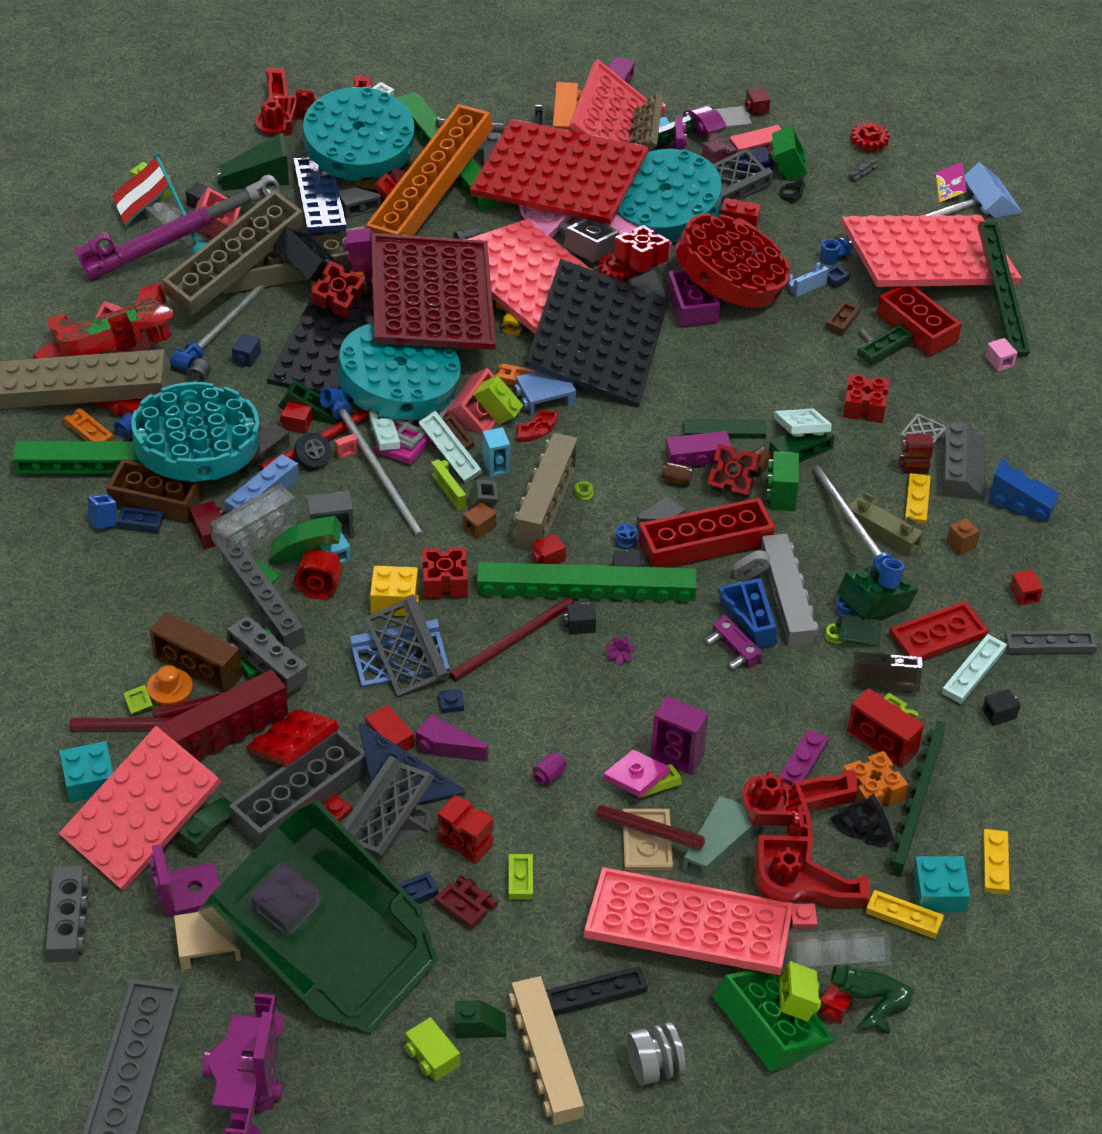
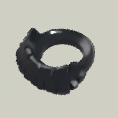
M799 179L793 183L785 184L779 191L780 197L783 200H790L792 203H796L803 195L805 181ZM789 187H795L799 189L797 192L792 194L783 193V191Z

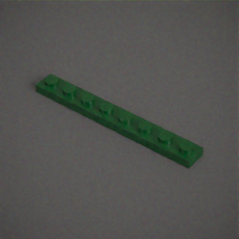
M980 221L977 227L1004 338L1018 352L1017 356H1028L1030 349L998 222Z
M937 720L935 729L930 728L927 741L931 743L930 746L925 745L922 759L926 760L925 763L920 762L917 776H920L919 781L914 780L911 791L915 796L914 798L909 797L906 807L909 815H904L900 829H903L904 832L903 834L898 833L895 847L898 848V852L893 851L889 865L893 866L892 875L897 877L902 876L944 736L946 723Z

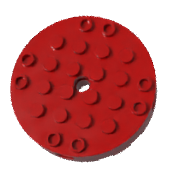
M710 213L694 216L687 223L676 244L678 261L690 276L691 281L705 289L707 294L735 305L750 308L769 306L778 299L790 278L788 273L790 266L787 259L782 258L780 255V248L758 229L745 222L743 225L734 222V218L719 214L718 217H713Z

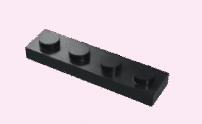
M638 966L547 989L546 993L555 1016L645 993L648 986L641 968Z

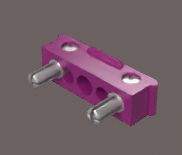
M722 615L721 619L713 623V634L705 638V642L710 645L720 639L738 657L729 663V667L732 670L743 663L748 669L762 663L761 650L726 615Z

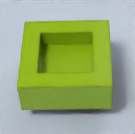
M145 685L123 693L132 715L154 708Z

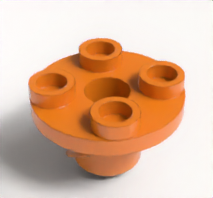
M172 665L161 667L158 672L150 677L147 683V691L152 703L161 706L188 701L193 690L191 677L185 671L177 669Z

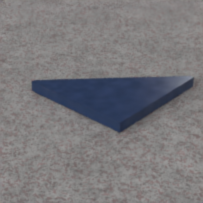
M358 723L370 783H372L384 763L391 756L400 763L429 772L434 776L417 803L466 793L464 788L401 749L392 741L375 732L364 723ZM423 778L414 781V787L419 785ZM408 785L400 788V793L409 790Z

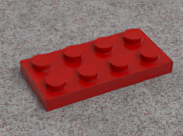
M963 601L891 627L889 634L909 661L914 664L985 638L989 630L968 603Z

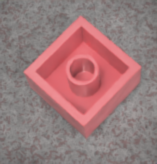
M208 187L198 200L195 211L203 206L207 209L228 198ZM241 207L213 219V224L204 226L200 231L215 238L237 220Z

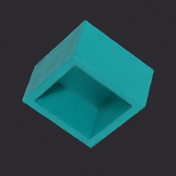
M106 741L60 750L70 803L90 799L113 774Z
M964 856L915 857L912 876L917 905L934 912H966L970 900V892Z

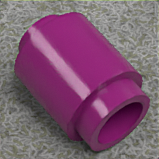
M559 753L548 754L533 768L534 780L540 785L549 786L565 771L567 766L566 760Z

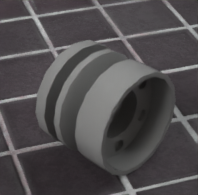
M671 1022L662 1024V1029L659 1025L653 1026L652 1038L646 1029L636 1030L627 1034L626 1042L629 1060L635 1077L641 1086L658 1082L660 1080V1070L666 1079L672 1078L673 1073L677 1077L685 1074L686 1065L683 1045L676 1028Z

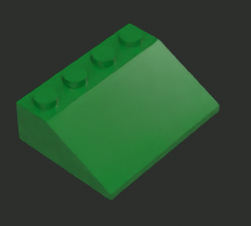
M755 970L725 975L712 997L770 1072L788 1068L836 1040L815 1013L807 1022L780 1011V975Z

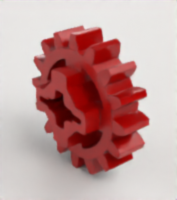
M862 122L861 126L856 124L855 128H852L851 144H856V148L861 147L862 151L867 149L869 152H872V150L879 152V148L884 150L885 146H888L890 139L889 130L884 129V126L879 127L878 123L868 122V124Z
M607 252V256L602 255V259L599 260L598 273L619 281H627L639 274L638 271L630 267V264H624L616 259L614 253Z

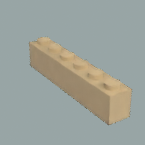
M541 976L513 982L512 993L508 994L511 1009L516 1008V1026L518 1030H523L522 1044L524 1050L529 1051L531 1055L529 1058L530 1069L532 1073L536 1072L538 1076L536 1087L538 1094H543L545 1098L543 1102L545 1116L551 1117L553 1125L583 1118L584 1104Z

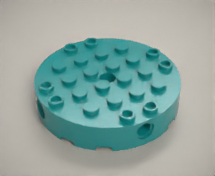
M350 87L335 90L317 99L305 114L303 122L305 151L309 159L318 164L319 169L332 176L353 181L373 177V179L381 178L382 175L388 174L394 168L400 169L410 158L414 147V120L408 108L399 99L387 92L370 87Z
M661 149L650 151L623 200L617 215L627 222L635 224L637 227L644 225L653 230L654 234L661 235L670 240V242L676 243L687 223L694 216L710 213L713 217L719 216L723 200L719 172L710 161L688 150Z
M370 323L352 331L344 339L340 348L337 379L344 394H349L354 399L353 402L366 411L371 409L379 412V416L390 419L415 420L425 418L434 411L441 412L450 404V401L456 394L461 366L458 355L453 347L374 343L373 323Z
M186 382L161 388L160 393L155 395L149 394L140 402L139 408L134 410L132 415V443L137 458L150 470L168 478L189 482L218 480L243 468L252 460L258 450L259 417L257 410L249 399H243L239 392L226 386L222 389L214 387V383Z

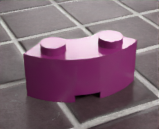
M706 104L683 112V117L691 115L695 118L693 126L702 139L719 134L727 127L720 113L717 110L713 111L711 105Z

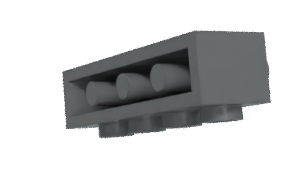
M246 616L227 628V643L236 645L240 650V655L262 674L272 669L285 685L286 694L307 682L308 666L306 662L295 656L288 647L283 646L274 635L265 631L258 622Z

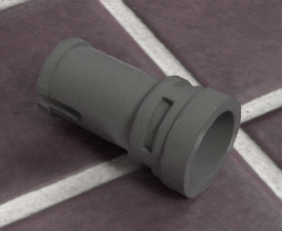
M477 226L468 230L454 231L453 238L469 239L483 234L481 227Z

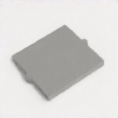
M744 106L714 109L722 116L726 123V128L752 125L749 118L750 114L747 113Z

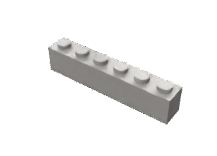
M787 534L762 536L760 550L767 552L770 557V566L766 571L788 646L814 643L815 635H818V624L813 621L812 605H808V591L803 588L804 579L802 573L798 571V558H794L793 542L789 541Z

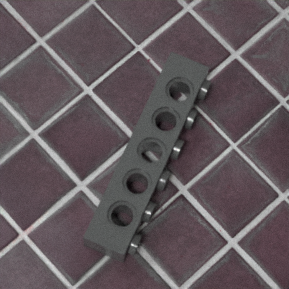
M242 542L223 550L225 569L235 580L277 641L290 650L306 644L303 626Z

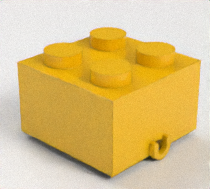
M374 566L370 593L371 614L406 600L405 597L414 594L419 604V595H417L418 568ZM405 608L394 613V616L407 615Z

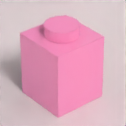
M1003 338L988 343L985 358L997 371H1001L1015 366L1018 352Z

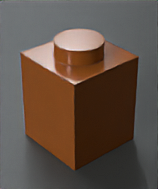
M482 502L463 514V529L477 540L496 528L495 511Z
M965 518L950 525L946 542L960 556L977 547L980 531Z

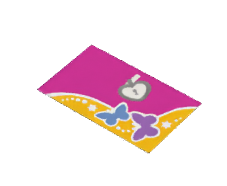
M962 162L936 172L940 202L967 192Z

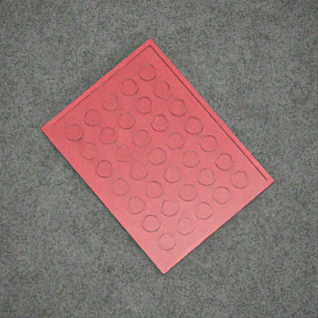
M870 215L867 217H842L841 225L876 287L992 285L977 227L980 221L985 222L980 215H887L882 217ZM1006 254L1013 284H1020L1022 277Z
M522 220L467 239L487 241L492 299L534 334L560 258L590 269L550 236L547 237L544 231L532 225V222L529 220Z

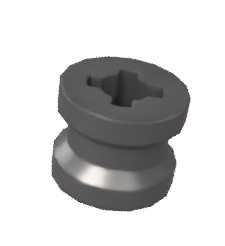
M195 359L186 373L187 378L191 382H205L207 375L211 371V366L203 359Z

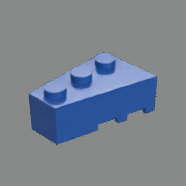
M1002 458L994 474L988 503L1048 523L1056 507L1059 493L1037 479L1035 481L1024 475V471L1021 469L1015 470L1007 465L1008 461Z
M761 578L718 587L720 604L742 632L758 648L778 644L776 625Z

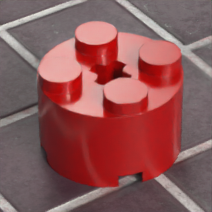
M307 550L301 558L294 577L296 588L298 590L300 588L305 592L304 596L312 599L325 600L330 595H334L343 573L339 556L334 552Z

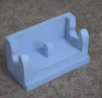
M820 262L814 265V271L794 280H792L793 275L791 274L785 288L795 297H798L827 283L828 268L824 266L820 270Z

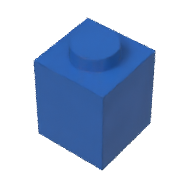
M109 494L89 496L87 520L96 529L116 526V501Z

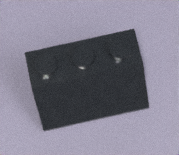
M285 227L273 245L279 251L278 254L284 259H288L291 262L290 265L294 269L303 273L302 277L309 282L318 281L319 279L323 281V272L330 261L344 267L306 232Z

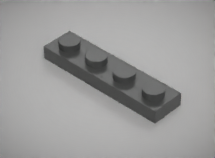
M1093 630L1005 632L1008 654L1096 652L1097 650Z

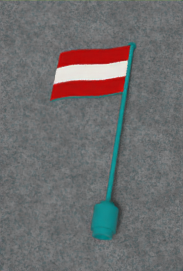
M158 153L154 154V159L142 171L123 184L112 196L125 226L144 209L154 203L168 188H170L182 215H186L160 160L161 155ZM195 232L191 233L196 243L192 248V255L207 244L206 242H199Z

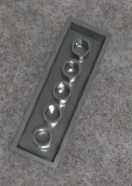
M337 729L291 764L281 767L230 804L231 823L258 847L298 808L317 799L323 805L334 794H339L366 774L368 769L363 749Z

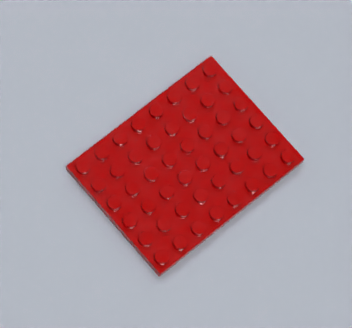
M511 119L471 186L470 194L611 224L649 153V147Z

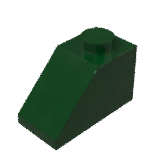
M481 1000L455 1001V1038L506 1037V1014Z

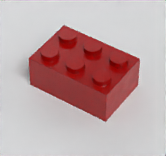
M868 688L851 705L847 732L876 752L884 751L894 764L903 768L919 751L924 724Z

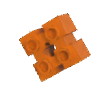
M884 751L869 756L867 763H862L858 760L843 767L842 774L847 770H855L858 790L855 802L873 793L881 806L883 803H886L890 807L905 801L908 783L899 771H892L893 763Z

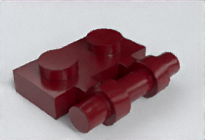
M460 875L456 880V884L460 887L457 888L450 883L434 900L437 906L472 930L487 916L485 906L487 905L494 910L498 906V901L487 890L483 891L478 888L476 882L472 879H466ZM472 894L474 897H476V899L474 900L468 895Z

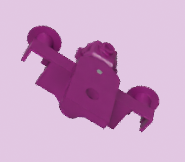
M255 993V1011L250 1016L232 1015L227 1037L212 1051H206L204 1054L202 1077L214 1078L217 1083L212 1107L231 1109V1125L224 1130L223 1134H260L259 1129L252 1124L254 1112L261 1113L272 1109L276 1099L281 1100L283 1084L278 1083L275 1071L277 1063L276 1038L280 1036L284 1029V1019L275 1010V995Z

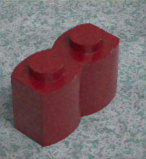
M906 434L905 440L901 441L902 455H899L898 464L899 467L903 468V473L929 472L933 453L932 434Z

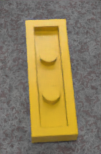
M910 473L905 522L907 517L911 516L916 519V524L926 525L931 476Z
M984 829V892L1008 894L1010 890L1008 831Z
M874 890L866 909V914L933 939H936L944 917L940 913Z

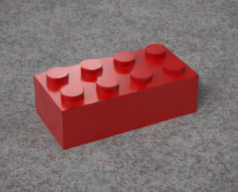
M898 286L879 296L877 314L892 327L900 324L913 334L911 342L928 356H932L958 342L962 323L915 286Z

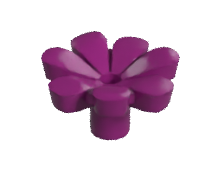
M618 636L612 638L613 643L606 644V649L611 651L608 653L607 658L609 660L616 658L617 665H622L623 659L628 662L632 660L633 657L630 653L635 652L634 645H628L630 642L628 637L620 640Z

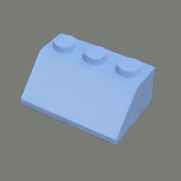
M980 162L964 175L966 188L971 193H974L973 198L977 203L982 204L980 208L987 216L991 214L996 218L1022 212L1001 180Z

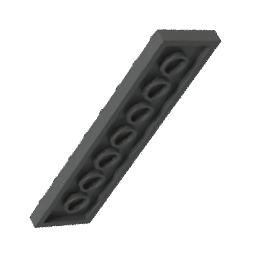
M130 979L82 1134H139L181 992L180 985Z

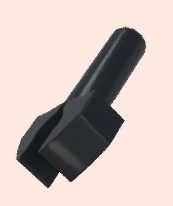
M536 104L535 124L542 125L543 104Z

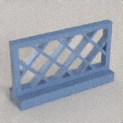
M426 621L432 638L436 639V647L439 650L446 671H450L439 632L438 621ZM401 627L390 628L386 632L397 636ZM405 627L401 638L412 642L415 635L414 630ZM371 632L350 636V649L354 657L361 687L366 688L391 683L389 674L385 673L387 670L385 666L382 670L372 666L376 658L380 660L382 658ZM384 636L381 646L392 649L395 640ZM399 641L395 652L406 656L407 652L402 650V648L407 644ZM416 648L409 657L420 661L421 659L415 657L420 649ZM367 652L372 655V658L367 663L359 659L358 654ZM392 656L389 665L399 670L401 665L393 661L396 656ZM407 661L403 672L414 675L416 671H411L407 668L411 663ZM421 667L418 677L431 675L432 671ZM368 669L378 674L375 679L365 681L364 674ZM401 675L399 681L410 678Z

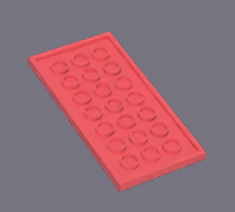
M602 867L585 926L584 938L781 975L793 903Z

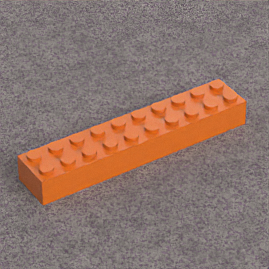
M458 104L366 224V228H370L371 233L414 236L493 130L490 112Z

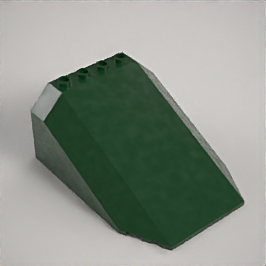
M318 799L301 806L284 820L211 893L197 911L217 932L316 1016L369 1034L377 1028L438 961L435 949L431 944L430 933L427 931L422 917L423 912L420 905Z

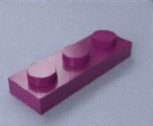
M808 729L779 777L783 778L784 783L792 786L794 781L806 780L827 746L829 738Z

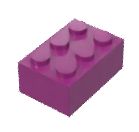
M684 269L669 271L667 289L680 327L717 323L720 309L718 298L707 294L705 289L692 282Z
M666 696L654 714L650 758L667 765L672 764L674 768L693 775L704 757L709 713L700 708L685 704L678 699Z

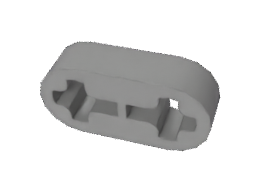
M759 550L738 560L733 566L734 577L738 580H749L764 572L770 566L769 554Z

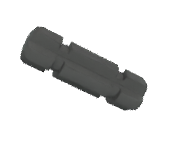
M870 159L849 172L850 180L857 181L872 170H875L878 167L877 160Z

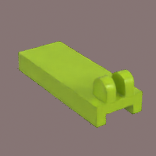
M439 459L431 462L435 469L432 477L458 511L465 509L466 494L449 473V462L446 460L440 461Z

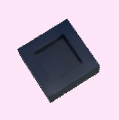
M838 264L828 269L827 281L832 286L837 287L849 281L850 274Z
M461 689L439 691L442 713L464 711Z

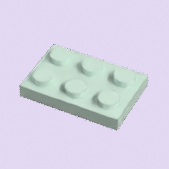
M815 409L774 411V419L793 436L801 437L805 433L824 435V432H831V423Z

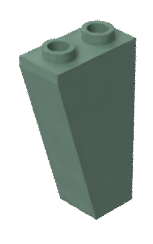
M720 796L698 835L704 836L705 844L701 850L689 848L684 856L683 871L705 880L761 829L762 825L751 824L742 804Z

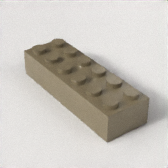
M553 433L551 440L546 441L545 453L541 454L539 458V467L533 471V481L528 483L526 497H522L520 501V511H516L513 524H516L513 532V539H516V548L533 551V542L547 537L576 469L578 438Z

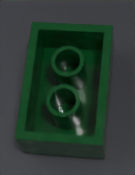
M872 566L846 572L836 593L866 620L907 610L919 589L903 574L898 588L890 589L883 587L878 583L879 573Z

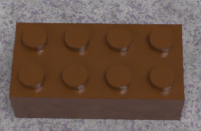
M125 459L121 460L106 487L107 494L116 501L117 508L130 507L161 511L164 513V518L187 523L191 519L189 507L198 505L204 494L202 481L189 482L168 478L155 473L143 463Z
M167 612L149 629L155 659L183 670L189 676L221 692L231 690L242 678L240 650L236 645L227 643L216 635L209 634L198 626L191 625L178 616H173Z

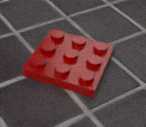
M296 709L291 711L288 717L281 722L273 724L270 730L256 736L253 742L248 744L246 748L251 755L288 766L340 727L334 719Z

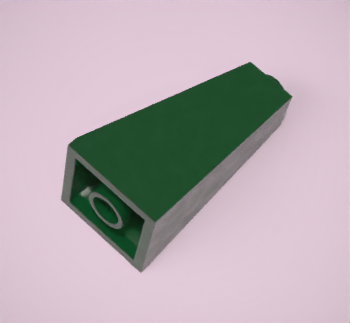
M283 133L220 165V173H217L218 185L222 184V190L246 189V187L260 181L265 175H272L279 186L289 185L287 153ZM270 182L265 187L274 186V183Z

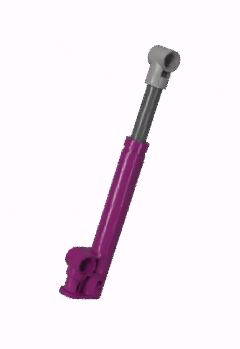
M265 175L260 181L246 187L247 190L207 209L203 206L197 211L194 210L116 247L108 233L100 232L95 238L89 240L87 244L81 247L74 246L73 249L89 280L92 281L204 228V226L213 224L212 220L251 201L255 203L265 198L274 190L279 192L280 187L272 175ZM270 182L274 183L273 188H265L266 184ZM102 240L109 241L106 246H100L99 243Z

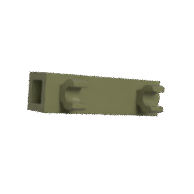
M867 492L864 493V498L859 496L854 502L848 504V507L866 532L893 549L910 557L921 545L923 531L914 527L916 519L911 516L907 517L906 522L872 504L873 496Z

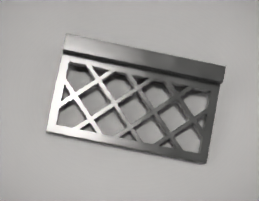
M744 149L713 164L717 171L720 172L721 183L731 184L729 187H722V204L725 198L740 200L772 183L773 171L769 167L765 169L748 149ZM746 156L750 161L748 163L739 161V159ZM727 164L735 165V169H727L724 166ZM737 166L746 167L748 170L747 172L738 171ZM750 168L758 169L760 172L756 174L750 173ZM722 173L731 174L733 177L732 179L722 178ZM735 175H736V176L746 177L745 179H743V180H741V181H739V180H734V179H735Z
M414 594L405 597L406 600L365 617L398 697L439 680L443 682L449 679ZM405 608L407 615L404 622L393 618L395 611ZM378 618L387 620L383 631L374 628L371 621ZM390 622L401 625L397 636L386 632ZM405 627L415 632L412 642L401 638ZM384 636L395 640L391 650L381 646ZM399 641L410 645L406 656L395 652ZM413 647L423 650V656L420 661L409 657ZM392 656L404 659L399 670L390 667L389 663ZM407 661L418 665L414 675L403 672ZM421 667H425L432 671L433 676L424 680L419 678L418 674ZM401 675L412 679L409 687L400 690L397 684Z
M389 756L343 824L344 828L367 851L382 856L434 776L429 772L400 763L396 758ZM423 778L420 784L414 787V781ZM408 785L409 790L400 794V788ZM409 798L408 802L401 806V801ZM395 804V810L387 813V808ZM396 817L394 823L388 826V821ZM382 824V829L374 833L373 828ZM383 837L378 847H375L374 841Z

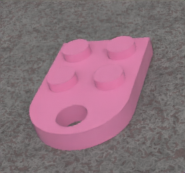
M520 205V213L523 218L531 221L532 225L544 231V234L551 238L558 232V225L561 221L567 223L573 217Z

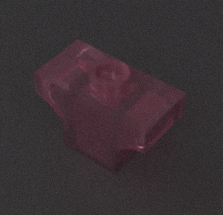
M714 131L708 134V141L703 143L702 157L712 164L737 153V149Z

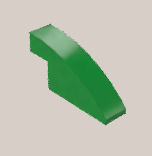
M336 516L309 520L288 528L272 542L269 562L301 561L302 556L309 549L330 553L331 545L339 544L342 524Z

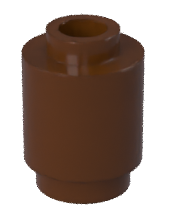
M763 447L753 452L762 455L758 471L752 470L751 476L759 477L768 467V461L772 459L771 452Z
M668 462L667 466H663L661 478H665V483L690 486L693 469H689L685 465Z

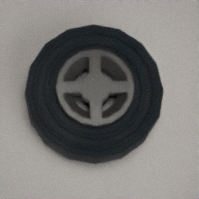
M315 432L306 433L295 443L294 456L298 464L303 468L309 470L319 469L329 461L331 446L328 440L321 434Z

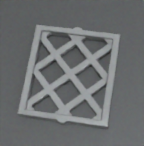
M917 413L900 436L905 438L906 434H926L932 432L934 435L932 436L934 445L945 432L946 426ZM920 419L927 421V423H921ZM929 425L931 428L929 430H924L923 426ZM933 425H936L940 428L934 429ZM913 427H920L921 431H915Z

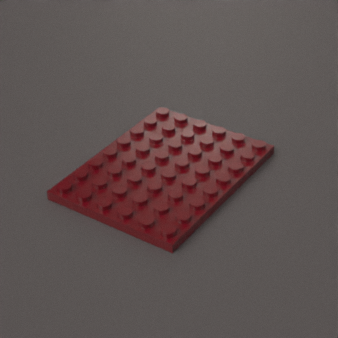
M371 233L374 343L495 350L496 340L487 241Z

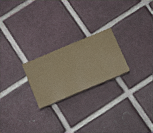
M659 92L653 97H648L645 104L641 107L638 106L633 113L635 117L632 124L631 143L648 146L649 151L657 146L663 99V95Z

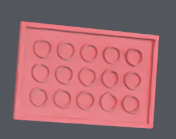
M597 59L592 65L569 127L577 133L631 143L630 137L633 132L632 124L635 117L633 113L638 106L641 107L645 104L647 99Z
M155 726L59 834L124 891L150 863L149 857L153 856L152 846L162 844V848H164L222 781Z

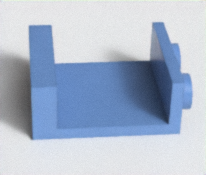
M538 371L516 376L514 393L516 397L521 398L522 408L527 410L530 416L534 415V404L561 397L564 398L568 406L576 403V390L572 383Z

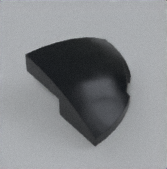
M874 793L830 817V820L842 833L850 838H853L854 834L859 838H866L864 841L866 844H885L894 840L886 815Z

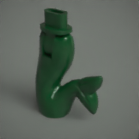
M835 964L829 980L830 984L836 985L839 990L857 999L884 996L858 1026L862 1030L876 1027L882 1033H891L886 1015L889 1012L906 1011L913 996V989L907 984L886 974L850 965L840 966Z

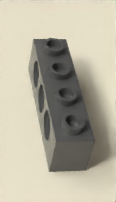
M83 866L53 867L46 953L49 963L79 961L80 952H84L85 944L84 937H81V931H86V917L83 916V911L88 910V898L84 895L85 890H89L90 881L89 876H85Z

